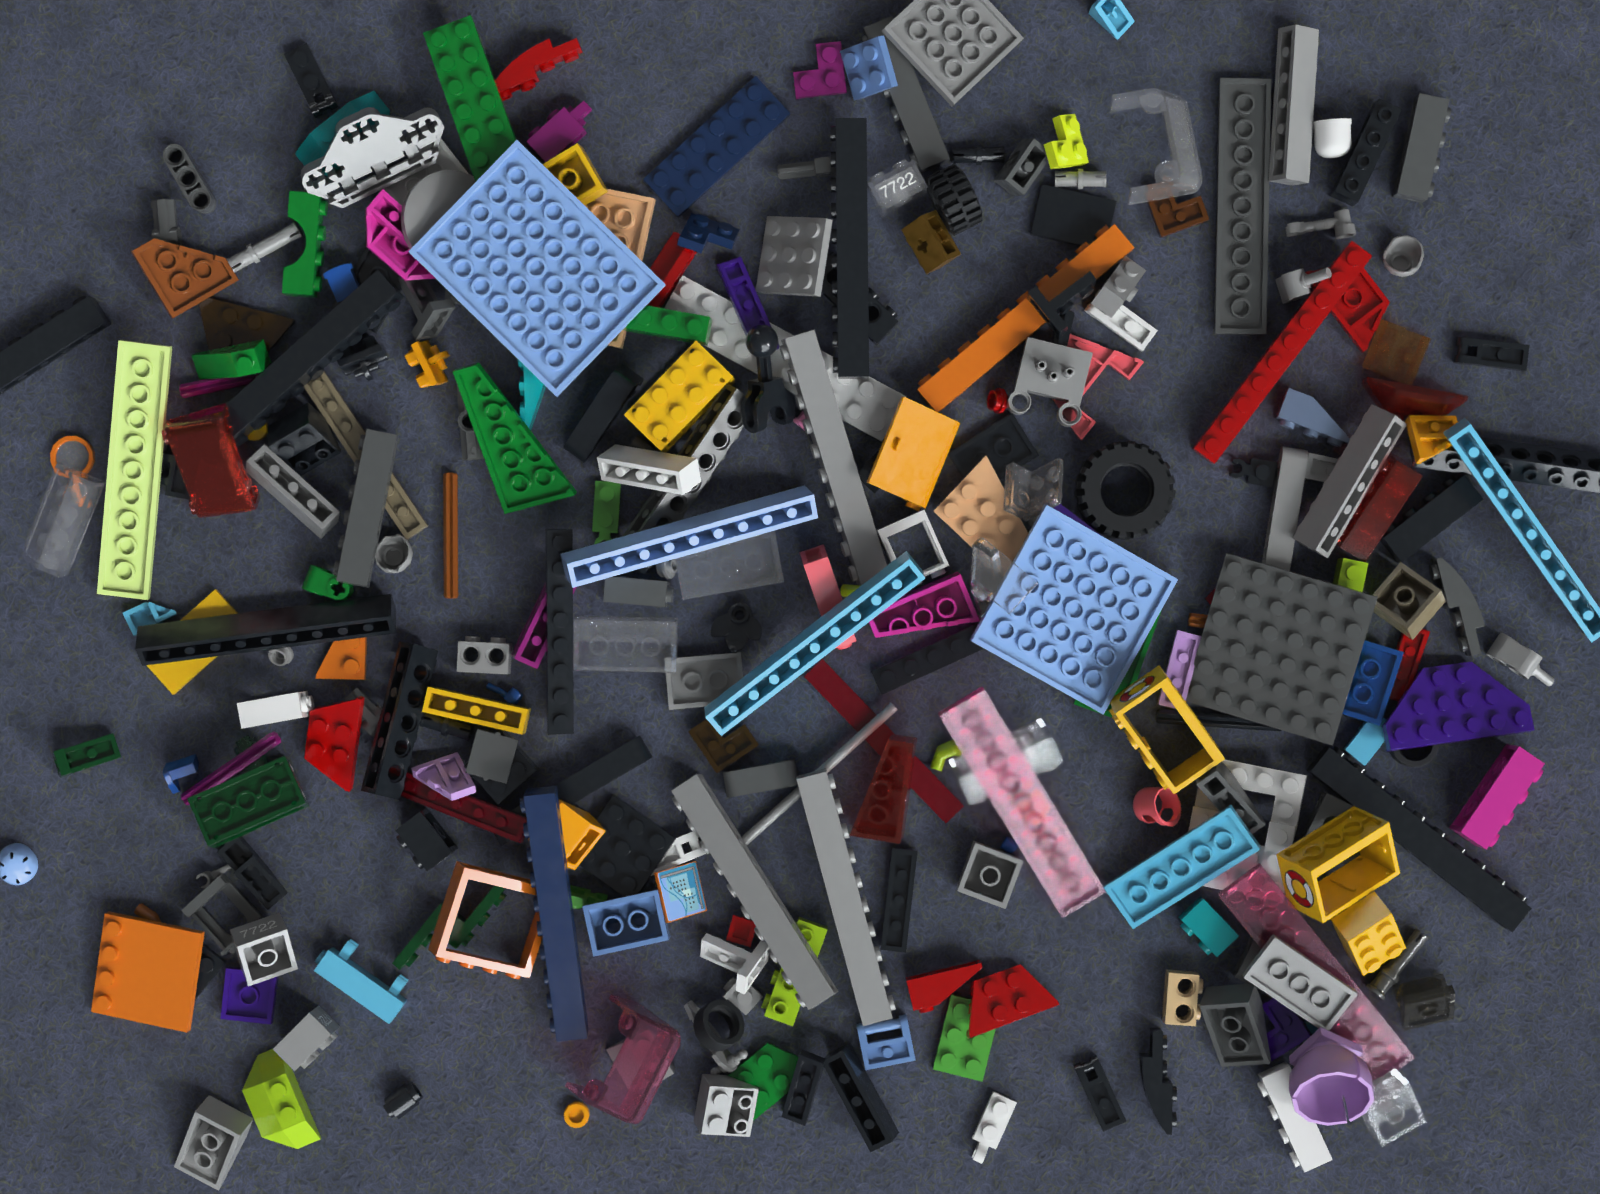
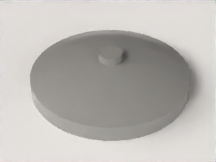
M456 170L438 171L422 178L410 189L401 211V228L409 249L475 183L474 176Z

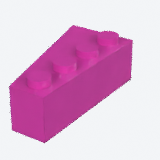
M957 571L907 592L868 623L875 638L937 627L980 622L962 576Z

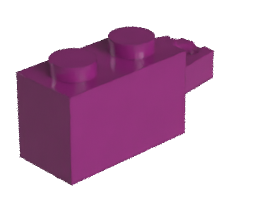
M582 101L574 109L570 105L567 109L563 107L561 110H554L547 117L548 122L544 126H537L529 133V139L526 142L544 163L575 145L587 134L583 128L586 124L583 119L592 111L591 107L585 101Z

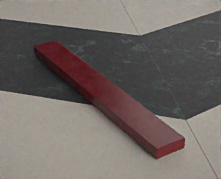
M823 659L804 676L857 732L876 716ZM885 723L865 739L945 824L964 807Z

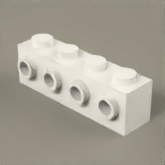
M617 444L597 457L600 476L603 481L681 495L691 491L694 486L701 482L698 460L693 457Z
M1283 1062L1259 1073L1260 1082L1257 1083V1086L1262 1096H1268L1271 1105L1267 1106L1274 1121L1279 1120L1282 1128L1278 1131L1284 1144L1288 1142L1290 1144L1292 1152L1289 1153V1156L1294 1166H1300L1305 1173L1333 1159L1317 1124L1308 1122L1295 1112L1289 1092V1075L1292 1069L1288 1063Z

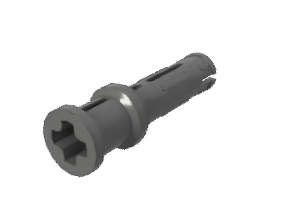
M1416 928L1404 943L1406 949L1398 957L1391 959L1386 966H1380L1378 975L1371 983L1365 985L1371 993L1382 1001L1386 998L1385 994L1394 983L1397 984L1400 977L1398 975L1423 944L1428 941V937L1424 934L1417 942L1415 941L1422 933Z

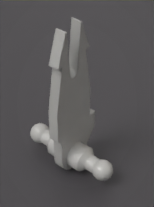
M691 1000L684 1005L689 1019L694 1023V1017L700 1008ZM709 1022L710 1028L713 1031V1033L721 1038L717 1030ZM728 1049L717 1052L710 1050L713 1054L712 1058L718 1065L711 1069L710 1074L720 1075L722 1072H733L736 1070L737 1065L740 1064V1060L747 1058L748 1052L745 1049H741L737 1054H731Z

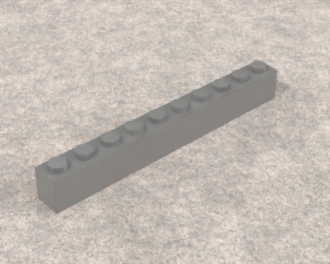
M811 330L781 340L783 345L780 346V352L783 360H788L790 370L787 371L791 385L796 386L798 393L795 395L796 404L799 410L803 409L806 418L802 420L804 430L807 435H811L813 444H810V449L814 459L818 458L821 468L818 469V475L821 483H826L828 493L825 494L829 508H833L836 515L833 518V523L837 533L841 532L844 541L840 543L844 557H849L851 566L848 567L850 578L852 581H856L857 585H863L885 568L887 564L815 330Z
M825 768L796 776L862 1025L866 1026L892 1019L891 1011L896 1010L892 995L887 996L885 986H888L889 982L886 971H880L878 964L879 961H883L879 946L874 947L871 938L876 936L873 922H867L865 913L869 912L866 897H860L858 888L863 887L859 872L854 873L852 863L856 862L853 848H847L845 839L850 838L846 823L841 824L838 814L843 813L840 799H834L832 789H836L833 773L827 774Z
M696 774L673 789L672 793L675 797L672 800L680 811L683 810L688 817L686 819L687 825L693 832L697 831L702 839L699 841L705 853L712 855L715 860L713 863L714 868L720 876L724 874L729 882L727 884L729 892L734 898H739L742 906H740L741 911L747 919L751 918L756 925L754 931L761 941H766L770 948L768 953L775 963L779 962L783 968L782 976L787 984H793L798 992L795 996L803 1008L806 1006L810 1010L839 992L703 775Z

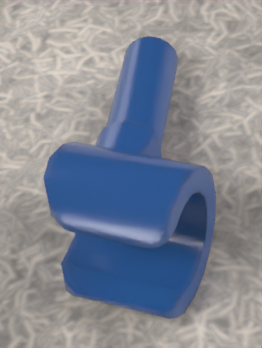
M488 683L486 686L487 689L499 694L512 704H517L523 697V694L514 687L507 693L491 683Z
M1030 825L1027 826L1015 840L1007 836L1000 848L1007 853L1016 851L1019 843L1034 829Z

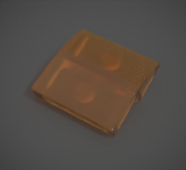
M1381 319L1362 367L1412 388L1431 338L1408 331L1405 327Z

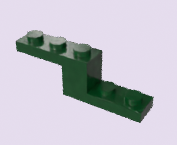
M494 886L468 919L457 913L448 943L455 949L461 944L466 947L475 936L472 930L478 924L482 927L491 916L487 912L493 904L498 907L507 895L503 892L506 888ZM443 902L436 908L392 963L399 970L405 965L410 967L419 956L415 953L421 945L426 947L431 942L432 931L435 930Z

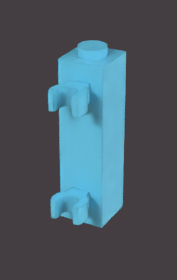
M352 939L346 942L341 952L334 947L328 951L323 950L315 960V963L318 965L314 971L390 1024L407 1001L399 993L409 979L400 974L391 987L387 986L349 959L359 946Z

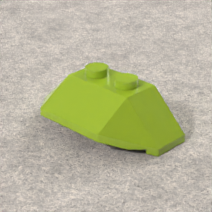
M273 1049L257 1055L242 1092L261 1137L295 1149L320 1140L321 1136L292 1068Z

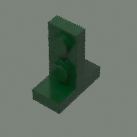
M113 733L65 749L62 748L52 753L60 778L121 758Z

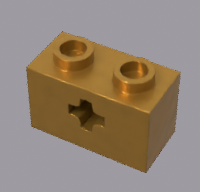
M936 210L921 215L901 229L907 243L911 246L920 266L926 274L940 269L961 255Z

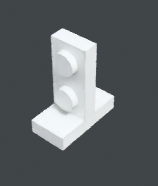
M706 933L701 941L700 957L737 973L736 991L745 994L768 962V950L770 948L765 941H760L754 951L750 953L743 948Z

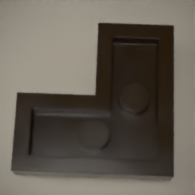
M707 719L688 731L716 773H719L759 745L746 724L726 737L721 736Z

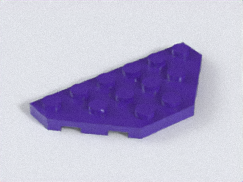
M1473 662L1420 669L1414 681L1405 691L1396 708L1382 726L1387 752L1535 730L1530 705Z

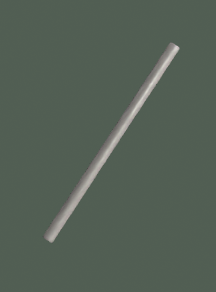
M892 702L887 705L815 771L826 768L828 773L891 717L898 710ZM798 786L742 836L746 845L752 842L801 797Z

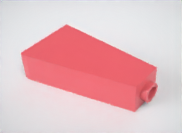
M824 544L799 552L821 617L842 601ZM855 635L850 636L836 648L842 650L850 647L853 642H856Z

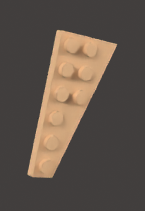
M607 189V193L587 204L586 207L642 261L656 200L651 197ZM622 330L607 346L623 349L627 331Z
M987 456L976 465L933 511L1003 578L1028 535L1022 520Z

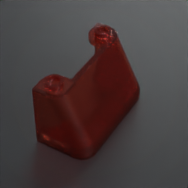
M226 403L166 420L165 429L162 430L163 440L166 445L170 444L190 496V510L193 515L197 514L199 518L252 511L257 509L260 499L257 486H251L252 479L247 476L233 439L232 426H229L226 418L230 416Z

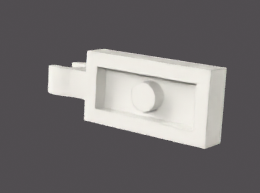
M995 1091L992 1092L972 1136V1139L978 1141L972 1155L973 1160L982 1164L988 1148H997L1017 1104L1015 1100Z

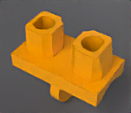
M428 340L423 342L417 341L411 344L412 349L405 354V358L411 367L420 364L424 371L416 376L419 387L424 388L446 383L448 379L443 370L448 368L444 360L450 356L449 352H440L437 345L431 347Z

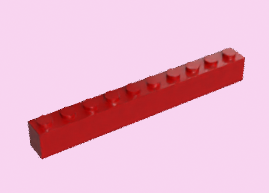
M1353 241L1346 244L1329 267L1332 276L1319 281L1315 285L1311 294L1306 297L1192 449L1211 464L1217 462L1371 259L1372 255Z

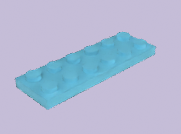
M1229 805L1111 880L1103 888L1132 929L1256 853L1261 849V846L1233 806Z

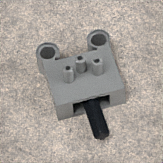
M1069 310L1063 315L1061 312L1059 313V316L1068 326L1067 333L1062 337L1058 338L1054 333L1052 343L1027 337L1025 340L1014 390L1007 400V408L1011 413L1015 415L1024 414L1031 406V397L1028 394L1031 393L1066 402L1058 409L1056 415L1058 422L1062 426L1071 427L1080 421L1082 416L1080 404L1093 353L1067 347L1075 313ZM1015 396L1023 397L1026 401L1025 408L1016 409L1012 404V399ZM1065 408H1071L1075 411L1076 417L1074 421H1066L1063 418L1062 412Z

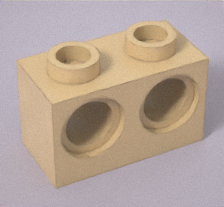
M1166 969L1162 1012L1164 1024L1196 1026V1020H1200L1201 1009L1200 1004L1197 1003L1198 994L1203 992V979H1199L1200 975L1197 972ZM1182 979L1190 980V987L1186 991L1178 990V983ZM1183 1004L1187 1005L1188 1013L1183 1017L1177 1016V1007Z

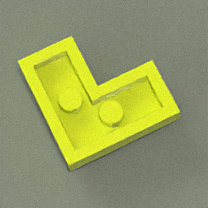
M1067 114L1052 118L1058 141L1044 144L1050 169L1076 167L1089 163L1087 149L1083 143L1076 115Z

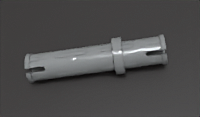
M295 222L254 245L251 243L246 245V249L230 258L228 257L227 261L234 273L253 262L259 263L262 257L302 237V234Z

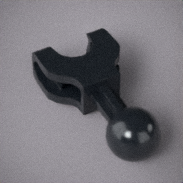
M767 325L754 326L747 333L745 343L748 351L756 356L758 378L748 381V392L741 403L742 422L744 428L750 433L761 432L767 427L769 411L772 420L781 425L790 424L795 419V400L792 393L784 387L783 378L772 377L770 355L778 347V336L775 330Z

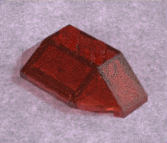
M1372 377L1363 378L1361 383L1377 407L1396 415L1402 421L1409 415L1446 416L1468 401L1467 395Z

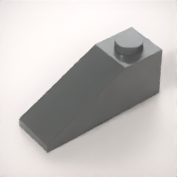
M1220 762L1196 779V785L1219 811L1232 805L1252 834L1265 826V821L1223 762Z

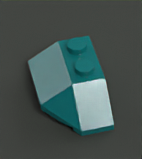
M375 91L348 102L309 133L295 155L305 166L325 155L336 134V124L341 119L368 107L375 108L380 114L390 115V110ZM371 118L367 119V123L371 126L375 124V121ZM359 122L356 123L359 133L363 132ZM348 129L343 131L347 137L352 135ZM336 163L332 165L336 170L340 169V166ZM325 167L321 168L322 172H324V175L328 176V174L325 172Z

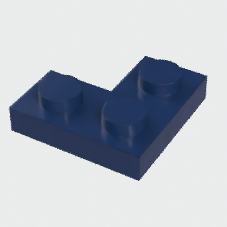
M691 213L679 236L677 245L702 253L708 241L732 250L740 229L733 227L729 223L711 220L702 214L696 215Z

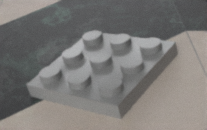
M767 216L756 292L821 297L833 220L828 218Z

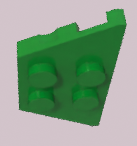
M768 1042L742 1062L736 1070L728 1074L732 1078L759 1088L753 1121L789 1092L798 1061L797 1055L784 1051Z

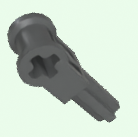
M831 157L814 158V161L777 166L778 178L780 180L816 176V178L836 177V167H831Z

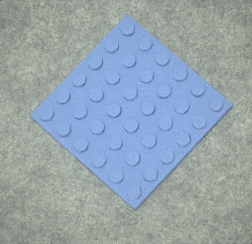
M1044 504L970 641L1104 715L1178 579Z

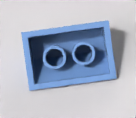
M658 889L582 906L593 957L667 941L671 937L668 923H665Z

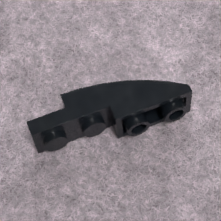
M1150 1028L1149 1053H1139L1142 1083L1148 1103L1157 1121L1167 1135H1172V1127L1177 1126L1176 1112H1172L1173 1102L1177 1101V1087L1173 1086L1170 1079H1162L1163 1076L1167 1075V1061L1163 1060V1050H1167V1035H1163L1161 1028Z

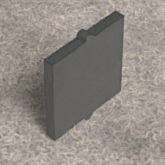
M477 729L465 773L483 777L485 781L491 779L507 784L519 740L502 736L500 732L491 733Z

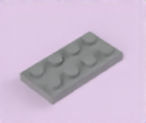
M1274 934L1242 973L1243 978L1318 1029L1321 1027L1330 1031L1358 995L1355 989Z

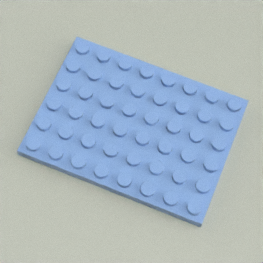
M518 140L498 158L408 251L557 397L666 286L657 275Z

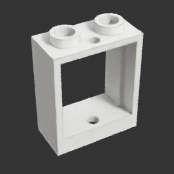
M925 510L877 530L889 560L892 562L896 559V556L887 537L922 522L940 562L923 570L924 576L930 574L933 579L946 573L944 568L949 566Z
M308 691L237 703L241 729L309 717L310 711L315 708L312 695L308 696Z

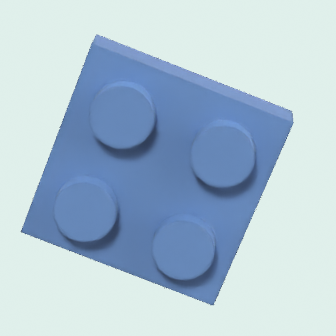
M884 36L872 38L840 51L854 101L898 86Z

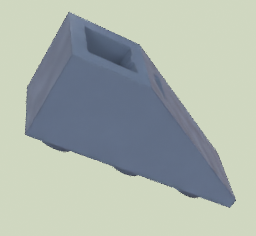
M1291 388L1284 390L1274 419L1280 421V426L1291 430L1294 429V426L1304 430V435L1315 439L1318 438V435L1328 439V444L1341 448L1342 444L1348 445L1350 438L1312 396Z

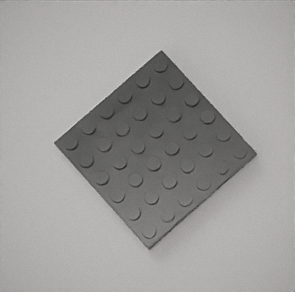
M1226 553L1194 660L1195 667L1186 701L1333 746L1378 596Z

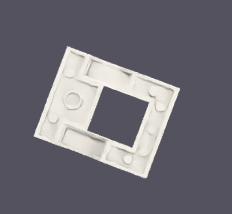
M1223 760V764L1231 771L1244 790L1274 795L1275 801L1265 846L1260 845L1261 849L1203 886L1282 903L1285 889L1276 854L1293 844L1307 775ZM1199 787L1195 806H1193L1189 831L1220 812Z

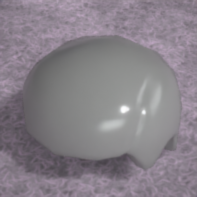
M1408 235L1394 237L1384 251V267L1391 274L1400 277L1414 274L1423 261V246L1415 237Z
M400 534L384 536L377 546L376 565L386 573L394 574L404 571L411 564L413 557L411 544Z

